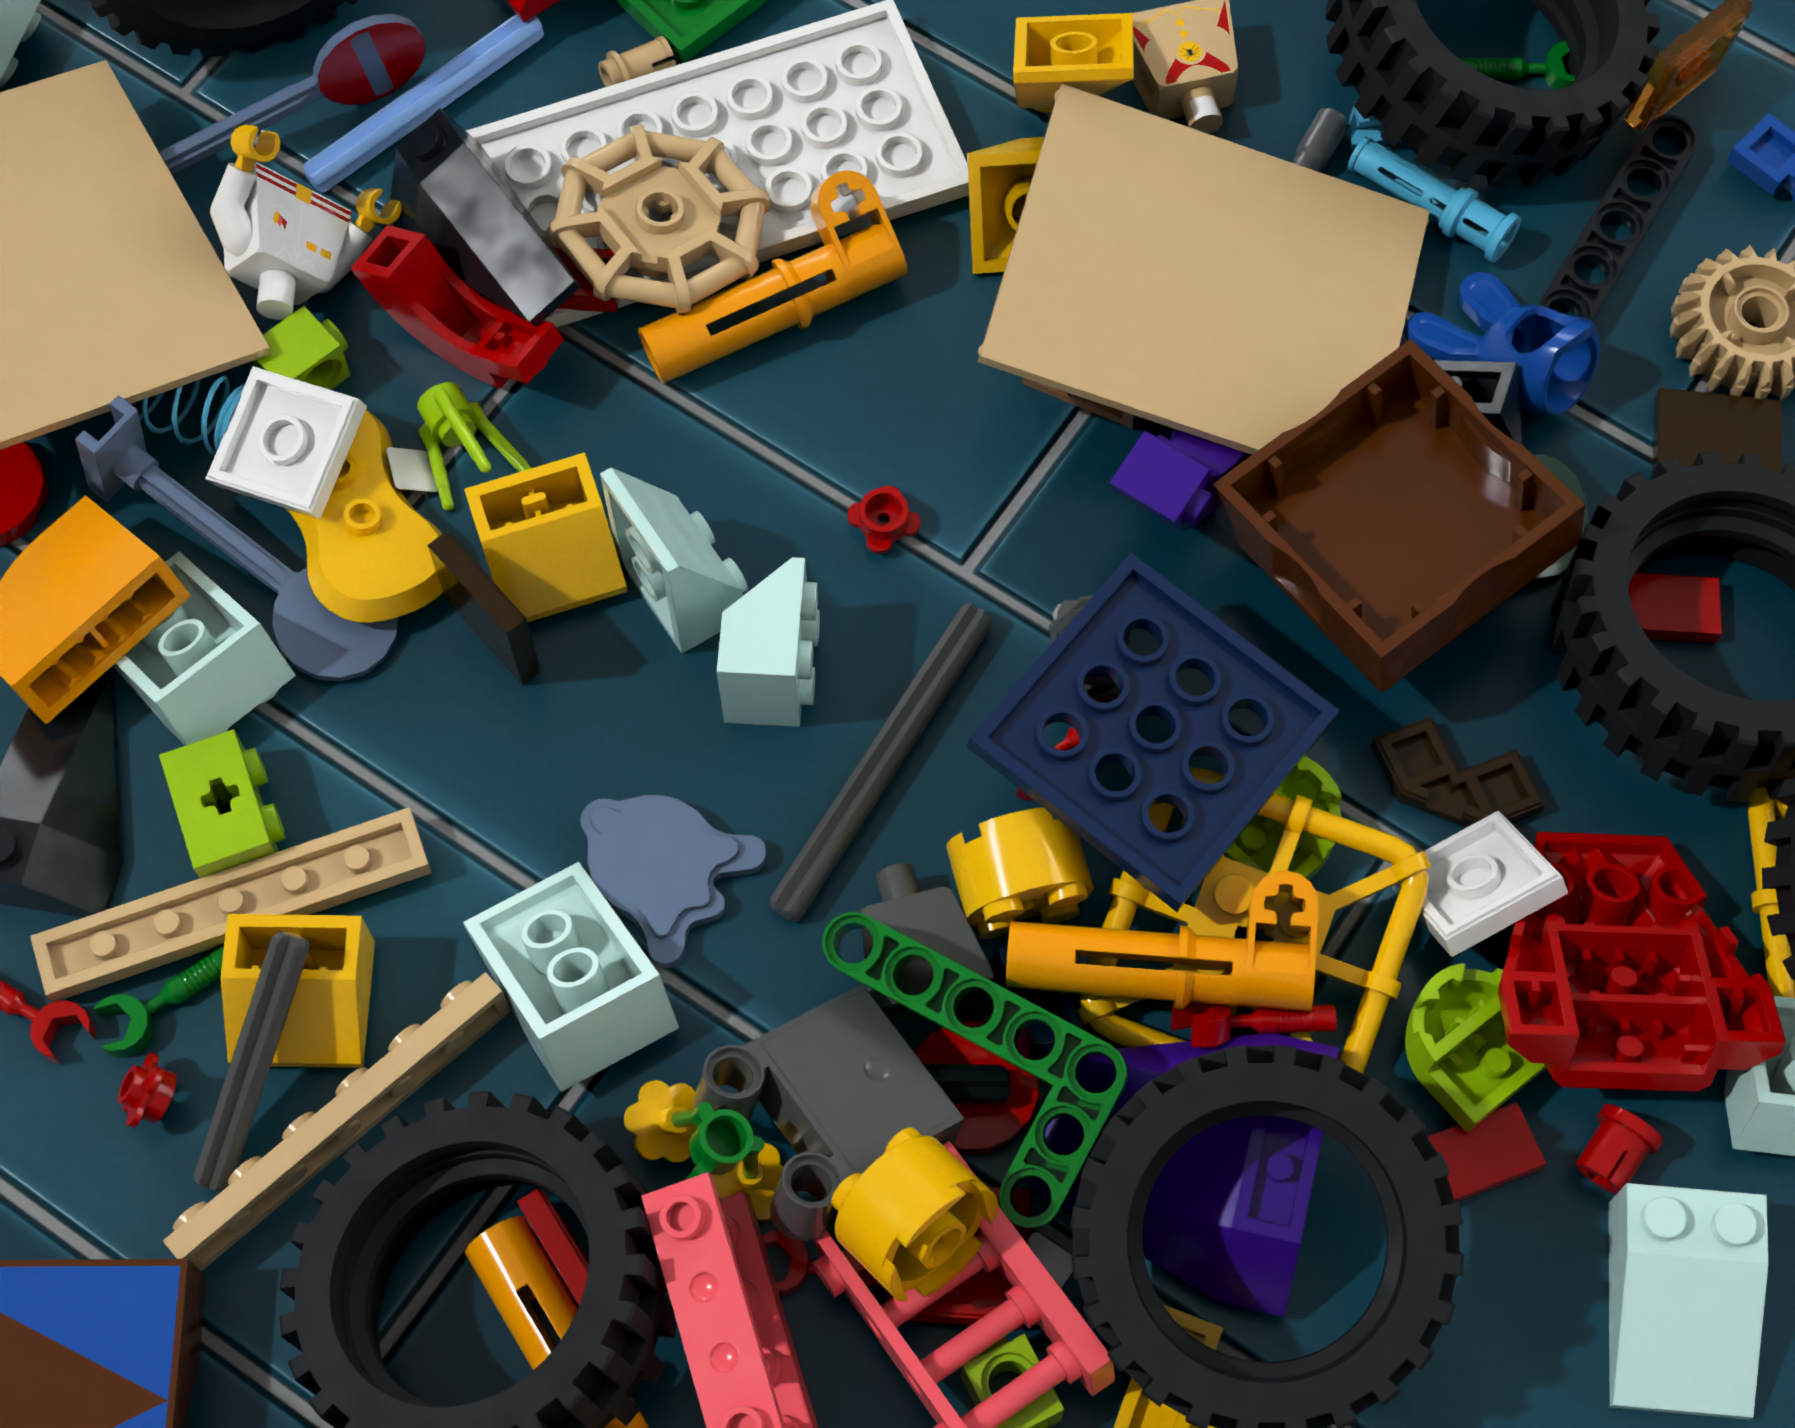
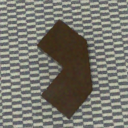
M1432 717L1375 737L1370 746L1398 802L1467 828L1496 811H1500L1513 824L1541 813L1546 805L1517 749L1459 771Z

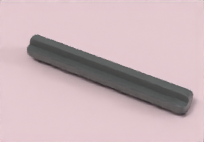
M279 931L271 938L194 1173L195 1182L211 1190L223 1191L229 1186V1177L238 1168L310 948L309 941L299 935Z

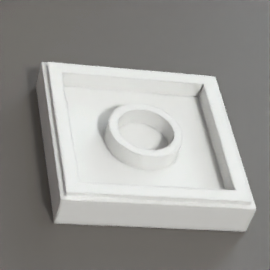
M253 366L205 479L217 487L321 519L367 406L358 398Z
M1496 811L1425 850L1432 867L1427 869L1429 877L1427 895L1418 919L1449 955L1453 957L1568 894L1563 876L1500 811ZM1402 882L1392 886L1397 895L1399 894Z

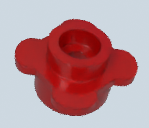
M882 486L868 492L860 503L852 504L847 513L849 524L862 531L867 538V548L877 554L888 552L891 544L903 536L916 535L921 526L919 515L909 511L905 497L894 486ZM880 516H888L890 521L883 524L878 521V518Z
M149 1053L142 1067L133 1065L122 1081L118 1093V1103L123 1104L122 1111L127 1112L126 1126L135 1128L141 1119L154 1124L157 1123L171 1102L177 1076L176 1073L158 1067V1054Z

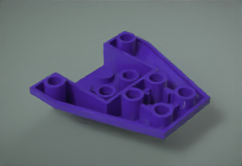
M1275 1033L1230 1037V1040L1226 1043L1214 1047H1191V1041L1117 1048L1116 1050L1120 1052L1127 1065L1128 1082L1110 1120L1149 1081L1167 1072L1177 1064L1193 1057L1224 1048L1243 1045H1283L1297 1047V1049L1320 1055L1326 1054L1337 1059L1339 1047ZM1101 1055L1090 1056L1085 1059L1077 1072L1078 1083L1085 1091L1091 1093H1102L1108 1090L1114 1083L1117 1075L1114 1063ZM1060 1116L1052 1120L1048 1125L1045 1133L1046 1143L1055 1154L1069 1155L1077 1151L1082 1145L1084 1138L1083 1127L1074 1117ZM1249 1116L1222 1122L1193 1137L1170 1158L1151 1190L1143 1222V1251L1145 1259L1215 1302L1284 1318L1300 1250L1323 1132L1303 1122L1284 1117ZM1032 1177L1030 1188L1051 1200V1190L1048 1184L1039 1177ZM1080 1177L1064 1206V1209L1072 1213L1081 1181Z

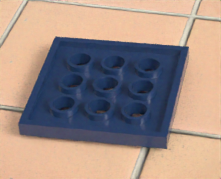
M1131 552L969 738L967 748L1178 912L1332 724L1340 710ZM1134 629L1149 631L1157 639L1159 650L1147 656L1135 654L1126 646L1124 635ZM1188 668L1197 669L1208 677L1211 690L1200 696L1187 694L1178 686L1176 674ZM1095 675L1109 677L1118 686L1120 695L1111 702H1097L1087 695L1084 689V681ZM1239 708L1250 709L1262 720L1263 731L1254 736L1241 735L1230 725L1228 714ZM1146 715L1161 717L1170 726L1171 738L1162 743L1148 742L1138 733L1136 721ZM1054 722L1067 723L1078 733L1079 744L1069 750L1055 749L1046 742L1043 736V729ZM1200 755L1210 756L1221 764L1224 778L1214 784L1202 783L1191 774L1189 761ZM1108 762L1118 763L1128 770L1132 784L1122 791L1108 790L1098 782L1095 774L1096 768ZM1159 803L1171 804L1182 813L1184 827L1172 833L1160 831L1151 823L1148 810Z

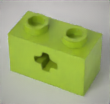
M234 729L159 754L192 866L199 878L279 852L276 843L285 840L286 834L275 804L271 803L264 806L258 786L268 783L263 762L256 747L245 750ZM230 802L232 811L224 813L223 805Z

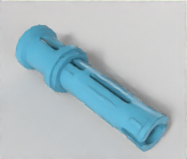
M1365 136L1358 143L1347 165L1349 170L1361 174L1410 204L1430 210L1429 215L1439 221L1438 228L1442 229V234L1449 238L1458 235L1483 250L1484 258L1491 263L1498 261L1505 253L1520 227L1522 217L1513 212L1507 216L1479 200V192L1470 187L1467 189L1464 187L1459 190L1454 189L1425 172L1417 165L1408 162L1374 142V139L1369 136Z

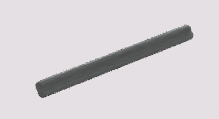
M971 603L961 606L771 895V908L778 915L792 922L801 920L990 630L991 616L985 610Z

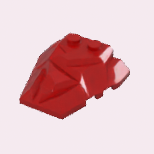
M1537 832L1534 848L1563 876L1568 894L1514 924L1506 963L1498 987L1507 1045L1531 1063H1544L1553 1080L1561 1087L1698 1092L1711 1086L1718 1069L1746 1070L1782 1054L1786 1041L1772 989L1761 973L1751 975L1750 978L1734 954L1739 941L1729 926L1719 928L1718 931L1703 909L1707 894L1667 836Z

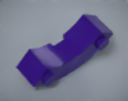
M1173 429L1171 433V441L1162 435L1155 437L1144 431L1109 482L1111 488L1179 531L1196 528L1215 509L1213 483L1251 455Z

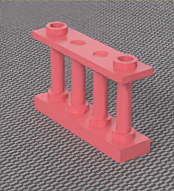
M950 1141L943 1144L973 1173ZM999 1206L993 1226L983 1218L974 1234L982 1243V1246L965 1268L942 1288L925 1297L915 1288L906 1291L909 1301H898L891 1297L880 1305L858 1275L865 1268L846 1249L841 1251L827 1230L820 1237L814 1239L819 1258L812 1262V1266L821 1282L834 1298L843 1292L846 1294L936 1421L937 1425L933 1428H997L1063 1380L1072 1384L1079 1379L1092 1397L1115 1381L1114 1363L1108 1357L1107 1349ZM997 1268L1011 1287L1010 1290L1005 1292L1007 1300L919 1360L897 1328L982 1269L990 1273ZM1023 1323L1028 1328L1038 1323L1053 1343L1046 1348L1048 1356L959 1417L937 1386V1383Z
M706 1172L642 1195L643 1205L648 1217L706 1428H819L750 1194L742 1191L718 1199L712 1175Z

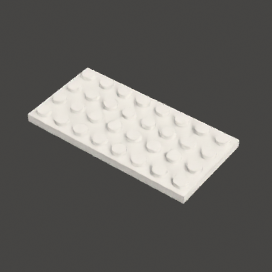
M894 0L875 3L466 130L482 145L548 240L547 228L555 219L564 181L561 172L562 166L571 157L582 158L630 133V126L643 125L646 131L704 141L714 137L724 143V151L756 188L767 192L771 207L764 215L756 255L759 263L823 242L812 219L810 210L811 196L819 184L836 172L849 170L859 172L867 177L875 187L889 221L969 195L967 161ZM634 158L607 171V173L612 174L635 162ZM663 158L662 166L678 168L679 160ZM712 172L709 174L705 173L707 179L719 193L728 192ZM837 189L838 197L831 202V207L835 213L845 211L850 219L843 225L834 228L837 236L841 237L872 226L873 224L868 214L851 220L849 210L856 205L855 198L852 194L843 197ZM591 190L585 192L581 214L597 212L602 196ZM655 208L649 209V219L657 222L668 221L673 214L670 210L666 213H660ZM737 215L722 217L719 234L735 242L739 217ZM600 236L584 238L592 248L610 249ZM708 255L683 269L686 280L719 263L720 260ZM630 267L625 273L627 276L670 283L668 273L659 277H647L641 275L635 267ZM619 299L618 308L635 303V301ZM557 308L544 321L553 323L557 328L604 312Z

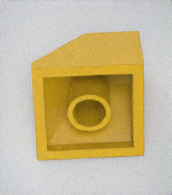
M1133 13L1016 18L1013 81L1018 108H1033L1039 112H1052L1055 103L1054 94L1059 89L1061 83L1099 96L1134 79Z
M1044 137L1020 138L967 153L973 274L1005 271Z

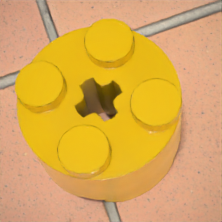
M1044 807L1017 811L979 823L981 837L966 844L962 832L947 842L946 849L964 915L969 925L977 927L980 939H992L1009 934L1011 921H1019L1036 916H1041L1042 923L1056 924L1070 920L1080 914L1078 903L1087 899L1088 895L1094 890L1079 835L1059 819H1054V816Z
M912 1127L898 1132L886 1146L884 1154L872 1163L863 1174L855 1173L844 1179L834 1191L831 1199L832 1206L838 1211L835 1222V1235L838 1242L898 1301H909L906 1291L914 1288L923 1297L934 1293L960 1273L982 1246V1243L974 1234L983 1218L993 1226L998 1212L996 1195L936 1138L922 1136Z

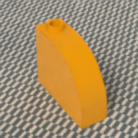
M85 495L31 542L14 560L0 580V676L31 711L47 725L191 595L156 552Z

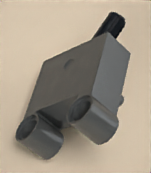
M860 984L742 1046L725 1045L712 1051L703 1064L694 1097V1109L701 1102H707L714 1111L718 1109H731L742 1114L750 1122L759 1100L797 1153V1155H794L786 1162L781 1172L770 1205V1217L774 1226L784 1236L796 1241H809L820 1237L828 1229L831 1219L837 1216L838 1211L832 1206L831 1199L838 1185L852 1174H863L872 1163L884 1154L886 1146L898 1132L912 1127L922 1136L936 1138L942 1145L948 1141L953 1145L964 1121V1117L954 1104L1003 1105L1008 1102L1010 1097L1011 1079L1009 1071L1002 1065L922 1064L865 987ZM718 1085L732 1086L740 1093H728L721 1090ZM806 1191L813 1194L819 1201L807 1202L800 1199L794 1192Z

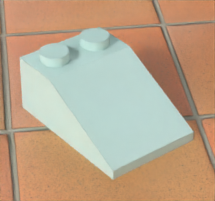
M612 467L600 473L619 562L677 648L683 654L719 633L721 630L722 612L743 596V592L748 590V585L736 563L731 558L722 561L711 546L715 543V538L704 517L698 511L689 514L676 495Z
M179 551L165 561V563L191 596L118 660L113 667L161 722L186 746L227 732L229 727L256 706L274 697L279 688L296 675L262 625Z
M579 862L463 922L496 984L503 991L509 1007L534 1051L561 1092L679 1028L660 974Z
M1626 1183L1608 1203L1610 1408L1745 1420L1752 1419L1754 1417L1768 1274L1767 1195Z

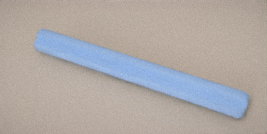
M515 14L304 163L303 170L308 181L321 193L331 189L421 125L439 108H445L542 39L544 32L540 20L534 16L523 23Z

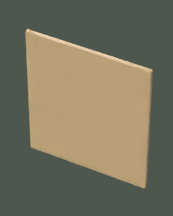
M107 60L0 92V450L111 411L110 403L118 395L129 404L270 355L268 343Z
M1061 83L1059 89L1054 94V107L983 344L978 348V363L1253 455L1281 433L1291 430L1316 416L1330 404L1341 389L1399 348L1425 229L1429 223L1428 216L1430 210Z

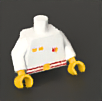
M245 124L236 128L231 135L232 150L238 158L235 163L229 162L212 202L210 215L224 247V268L229 276L258 289L256 310L260 315L269 319L282 320L293 314L294 305H300L315 294L328 293L351 271L352 265L365 252L374 239L369 235L376 224H391L400 217L402 204L399 200H390L383 206L382 212L378 215L375 211V202L382 194L383 189H366L358 195L356 200V210L359 217L355 223L351 222V210L256 162L273 160L280 150V138L275 132L263 131L258 137L257 145L254 148V139L257 135L258 127Z

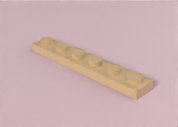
M410 807L31 935L30 939L45 995L51 1002L60 1001L224 945L228 914L311 915L431 874L432 871Z
M486 972L473 983L467 980L455 986L443 998L440 1004L441 1009L421 1026L420 1024H412L402 1030L388 1047L389 1053L371 1068L362 1067L349 1074L337 1087L335 1098L317 1113L310 1111L295 1119L283 1132V1141L263 1158L256 1156L242 1163L229 1177V1186L209 1203L199 1202L183 1212L173 1225L174 1232L163 1240L164 1244L177 1259H189L200 1271H203L508 1015L511 1009L499 986Z

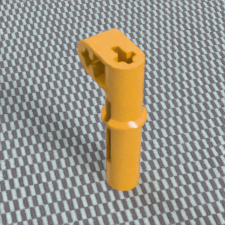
M845 170L834 173L817 186L811 196L810 210L824 246L789 262L780 258L771 261V270L691 305L690 312L681 314L674 312L639 328L638 334L660 382L662 384L670 382L794 325L804 330L810 326L814 316L906 276L908 268L905 256L871 181L859 172ZM837 189L843 197L852 194L855 198L856 205L849 210L851 220L868 214L873 224L839 240L834 228L843 225L850 219L845 211L835 213L831 207V202L838 197ZM824 273L828 284L715 335H710L706 325Z
M1288 870L1277 871L1262 878L1254 888L1248 906L1246 939L1196 935L1189 926L1180 925L1179 934L1011 921L1007 950L1006 988L1174 1001L1175 1010H1183L1190 1003L1194 1002L1311 1012L1317 953L1318 894L1312 883L1299 873ZM1278 892L1289 893L1290 904L1301 906V912L1292 914L1287 925V932L1307 933L1306 944L1255 940L1256 929L1274 931L1277 925L1276 912L1265 910L1264 903H1273ZM1077 956L1177 963L1182 965L1231 967L1230 975L1188 971L1076 964Z
M515 1216L493 1225L478 1235L467 1246L465 1255L532 1370H534L549 1356L556 1346L530 1303L537 1299L560 1340L568 1330L578 1310V1306L525 1217ZM639 1411L627 1427L615 1417L604 1428H649Z

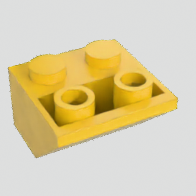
M585 452L464 489L492 580L526 617L527 623L628 592L605 511Z
M228 914L220 977L228 1063H231L271 938L279 931H284L307 939L310 948L271 1067H364L375 940L362 916Z

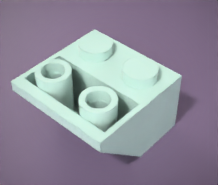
M792 557L722 612L717 678L724 723L800 727L801 706L813 705L815 692L813 647H818L820 610H817L818 582H807L805 558Z

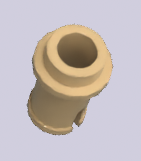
M658 36L648 43L620 54L614 50L607 52L606 59L598 63V69L604 86L608 87L676 66V61L674 59L667 60V57L674 55L667 40L663 36Z

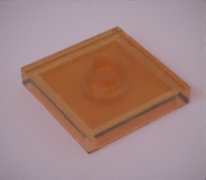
M1726 0L1690 30L1677 37L1656 57L1647 74L1649 77L1648 83L1631 104L1624 119L1638 132L1641 129L1645 130L1653 119L1662 116L1715 73L1752 12L1754 3L1751 0Z

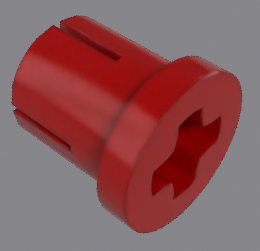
M1604 1104L1596 1116L1600 1124L1574 1166L1584 1177L1590 1178V1181L1597 1186L1617 1194L1626 1183H1630L1647 1154H1656L1664 1140L1653 1127L1636 1115L1618 1106Z

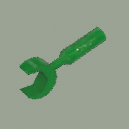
M1566 41L1558 42L1551 47L1545 63H1528L1521 57L1459 58L1471 68L1497 81L1521 80L1528 74H1543L1546 83L1552 89L1571 86L1575 80V76L1567 74L1564 64L1568 62L1567 56L1570 52Z
M224 945L209 956L196 962L195 965L190 966V968L166 981L161 993L144 1004L136 997L127 994H114L102 999L93 1008L100 1017L124 1011L131 1021L122 1041L100 1046V1048L107 1055L115 1058H129L140 1053L149 1044L154 1033V1022L151 1017L153 1013L167 1004L183 1003L203 988L211 985L212 982L220 979Z

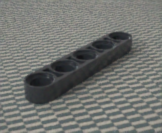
M1662 115L1653 119L1647 125L1544 293L1539 305L1549 309L1564 307L1573 311L1577 317L1582 316L1594 322L1689 164L1698 141L1696 131L1689 122L1674 115ZM1658 136L1672 137L1681 144L1683 151L1676 155L1661 153L1654 146L1653 139ZM1633 178L1647 179L1654 184L1657 194L1652 197L1637 196L1629 190L1627 181ZM1608 220L1622 222L1628 226L1632 236L1626 240L1617 241L1610 239L1601 230V224ZM1583 263L1596 265L1605 274V280L1599 284L1585 283L1577 277L1574 268Z

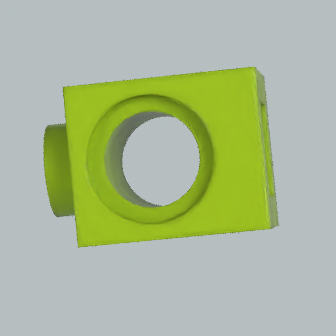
M302 306L263 334L270 347V355L251 361L254 367L332 390L351 376L343 353L349 348L344 336L329 319H325L320 323L305 306Z
M1025 1333L1010 1341L1005 1336L963 1365L961 1379L974 1405L977 1406L992 1395L989 1389V1382L996 1374L1003 1371H1012L1021 1375L1037 1364L1039 1360ZM1052 1388L997 1428H1049L1061 1422L1064 1408L1054 1388Z

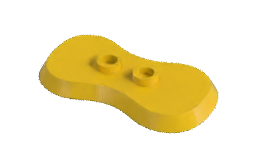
M368 410L363 415L321 519L284 508L294 518L303 534L307 553V576L313 594L321 604L340 618L361 623L380 622L401 617L428 605L444 592L427 546L442 535V532L415 510L404 497L402 491L395 487L386 452L387 447H393L391 437L383 423Z

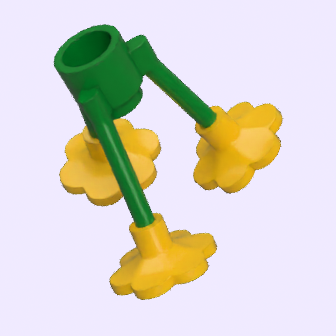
M654 1080L641 1086L638 1102L630 1105L625 1110L623 1117L626 1129L635 1135L634 1148L636 1153L645 1160H656L663 1157L671 1163L683 1162L691 1156L696 1166L687 1179L708 1172L712 1175L718 1199L744 1191L750 1194L757 1220L759 1222L772 1220L770 1217V1205L784 1166L780 1165L778 1150L773 1145L764 1143L761 1137L753 1136V1130L749 1121L736 1111L731 1109H718L714 1111L707 1102H701L694 1109L695 1091L685 1083L668 1086L662 1081Z

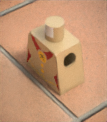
M1194 0L1133 13L1134 79L1132 81L1152 115L1164 119L1185 116L1188 127L1207 134L1217 131L1222 126L1223 118L1220 108L1228 107L1234 102L1238 79V62L1229 0Z

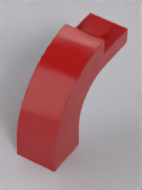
M387 225L350 268L371 296L408 333L443 360L491 386L501 389L508 379L528 384L536 374L544 369L548 359L564 341V338L553 323L543 321L535 327L475 292L453 272L425 234Z

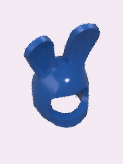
M1484 272L1467 275L1462 280L1458 295L1462 310L1485 332L1484 336L1467 332L1449 321L1428 312L1412 315L1404 329L1407 341L1411 339L1429 357L1437 360L1517 362L1520 368L1521 409L1542 416H1555L1570 410L1584 395L1591 383L1599 360L1600 340L1594 322L1582 316L1566 315L1541 305H1520L1506 285L1492 274Z

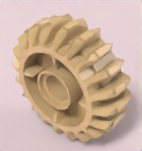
M1751 245L1742 250L1739 257L1726 248L1722 254L1717 256L1715 261L1705 258L1697 266L1695 273H1690L1689 277L1683 280L1679 289L1680 295L1676 296L1671 306V318H1673L1670 326L1669 338L1679 341L1676 347V359L1692 360L1689 366V378L1701 374L1710 378L1708 381L1709 392L1722 385L1730 389V395L1741 396L1743 392H1749L1751 397L1766 399L1770 392L1778 400H1783L1795 389V259L1787 264L1777 261L1775 248L1766 253L1764 258L1758 257ZM1747 322H1752L1758 325L1760 328L1754 327Z

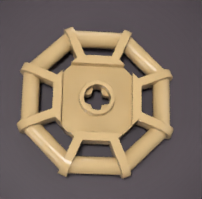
M643 125L630 126V133L582 158L571 157L562 166L561 172L564 181L555 219L547 228L549 241L554 247L563 250L592 285L593 296L607 302L611 298H618L675 308L677 314L687 313L691 311V305L740 278L746 280L752 278L758 270L759 262L756 255L764 215L771 207L767 192L756 188L727 155L722 141L714 137L704 141L646 131ZM634 158L635 162L612 174L607 173V171ZM663 158L679 160L678 168L662 166ZM712 172L728 192L719 193L707 179L705 173L709 174ZM591 190L602 196L597 212L581 214L585 192ZM655 208L660 213H666L669 210L673 212L670 220L665 222L649 219V209ZM734 215L739 217L735 242L719 234L722 217ZM596 236L602 238L615 254L607 265L584 238ZM708 255L720 260L719 263L686 280L683 269ZM630 267H635L641 275L647 277H659L668 273L670 283L627 276L625 273Z

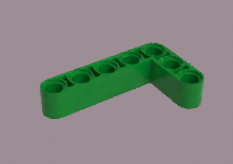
M848 912L833 918L825 928L822 946L828 962L836 969L858 983L1052 1086L1002 1181L999 1199L1004 1214L1016 1225L1025 1228H1042L1054 1222L1062 1212L1082 1174L1087 1158L1092 1153L1103 1133V1129L1108 1124L1126 1089L1128 1071L1120 1052L1109 1043L868 915ZM860 928L869 930L873 937V948L869 956L859 963L843 961L839 946L846 933ZM912 960L926 961L933 968V980L930 987L919 995L904 994L899 987L898 977L900 970ZM980 991L987 993L991 996L994 1004V1011L990 1020L986 1024L975 1028L961 1024L957 1009L962 998L971 992ZM1041 1023L1047 1025L1054 1032L1055 1043L1053 1050L1041 1060L1026 1059L1018 1051V1036L1030 1024ZM1101 1055L1107 1057L1116 1067L1117 1075L1114 1083L1108 1090L1102 1093L1085 1091L1078 1083L1077 1072L1079 1066L1090 1056ZM1060 1116L1076 1118L1081 1123L1084 1131L1082 1145L1077 1151L1069 1155L1055 1154L1046 1143L1045 1133L1048 1125L1052 1120ZM1027 1177L1043 1179L1051 1190V1202L1048 1209L1037 1217L1024 1216L1017 1210L1014 1204L1013 1194L1015 1188L1020 1181Z

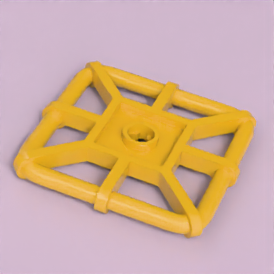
M1189 767L1193 777L1205 784H1214L1224 778V774L1210 769ZM1274 793L1258 813V815L1286 824L1269 873L1223 856L1204 879L1195 906L1192 907L1184 904L1178 912L1151 891L1145 889L1142 884L1124 870L1120 879L1113 878L1107 893L1113 899L1102 928L1129 930L1136 910L1139 907L1186 924L1196 935L1234 938L1238 927L1247 929L1248 906L1254 888L1267 875L1277 871L1288 870L1302 831L1392 863L1391 867L1332 894L1327 895L1316 891L1319 901L1315 972L1364 990L1340 1060L1346 1062L1347 1066L1364 1074L1389 1000H1397L1402 987V983L1397 981L1426 899L1429 880L1427 869L1431 868L1432 865L1425 851L1418 853L1412 845L1396 836L1311 806L1313 800L1297 794L1296 799L1293 800ZM1159 803L1152 806L1148 810V815L1153 826L1165 832L1175 806L1168 803ZM1402 882L1371 971L1320 954L1335 912ZM1278 892L1273 903H1264L1265 910L1275 911L1277 915V925L1274 931L1264 930V935L1273 939L1274 942L1306 944L1307 933L1287 932V925L1292 914L1301 912V906L1290 904L1289 893ZM1091 957L1089 965L1116 967L1118 959ZM1174 963L1172 967L1165 970L1230 975L1231 967ZM1080 994L1081 1007L1076 1012L1082 1025L1089 1024L1096 1033L1109 1041L1125 1047L1186 1042L1180 1038L1115 1014V1012L1144 1000L1142 998ZM1228 1005L1231 1008V1015H1235L1238 1006ZM1242 1006V1007L1247 1008V1009H1250V1010H1252V1011H1255L1256 1009H1258V1007H1245V1006ZM1288 1032L1289 1037L1313 1042L1308 1032Z

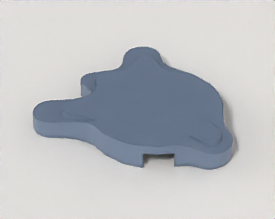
M643 795L620 801L606 798L597 799L585 807L580 817L582 831L588 840L587 863L592 881L615 913L631 920L641 929L647 941L650 959L661 968H672L681 962L685 956L687 936L691 929L716 921L725 914V899L714 887L715 883L721 878L755 874L766 863V847L760 838L753 835L723 833L713 828L696 809L679 799L665 795Z

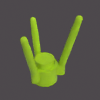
M453 382L440 383L428 389L420 397L417 409L425 424L418 429V434L427 448L442 508L445 511H451L454 508V503L440 448L442 442L448 447H456L463 444L482 473H488L491 470V464L474 437L477 427L518 472L531 469V466L487 419L479 403H469L458 384Z

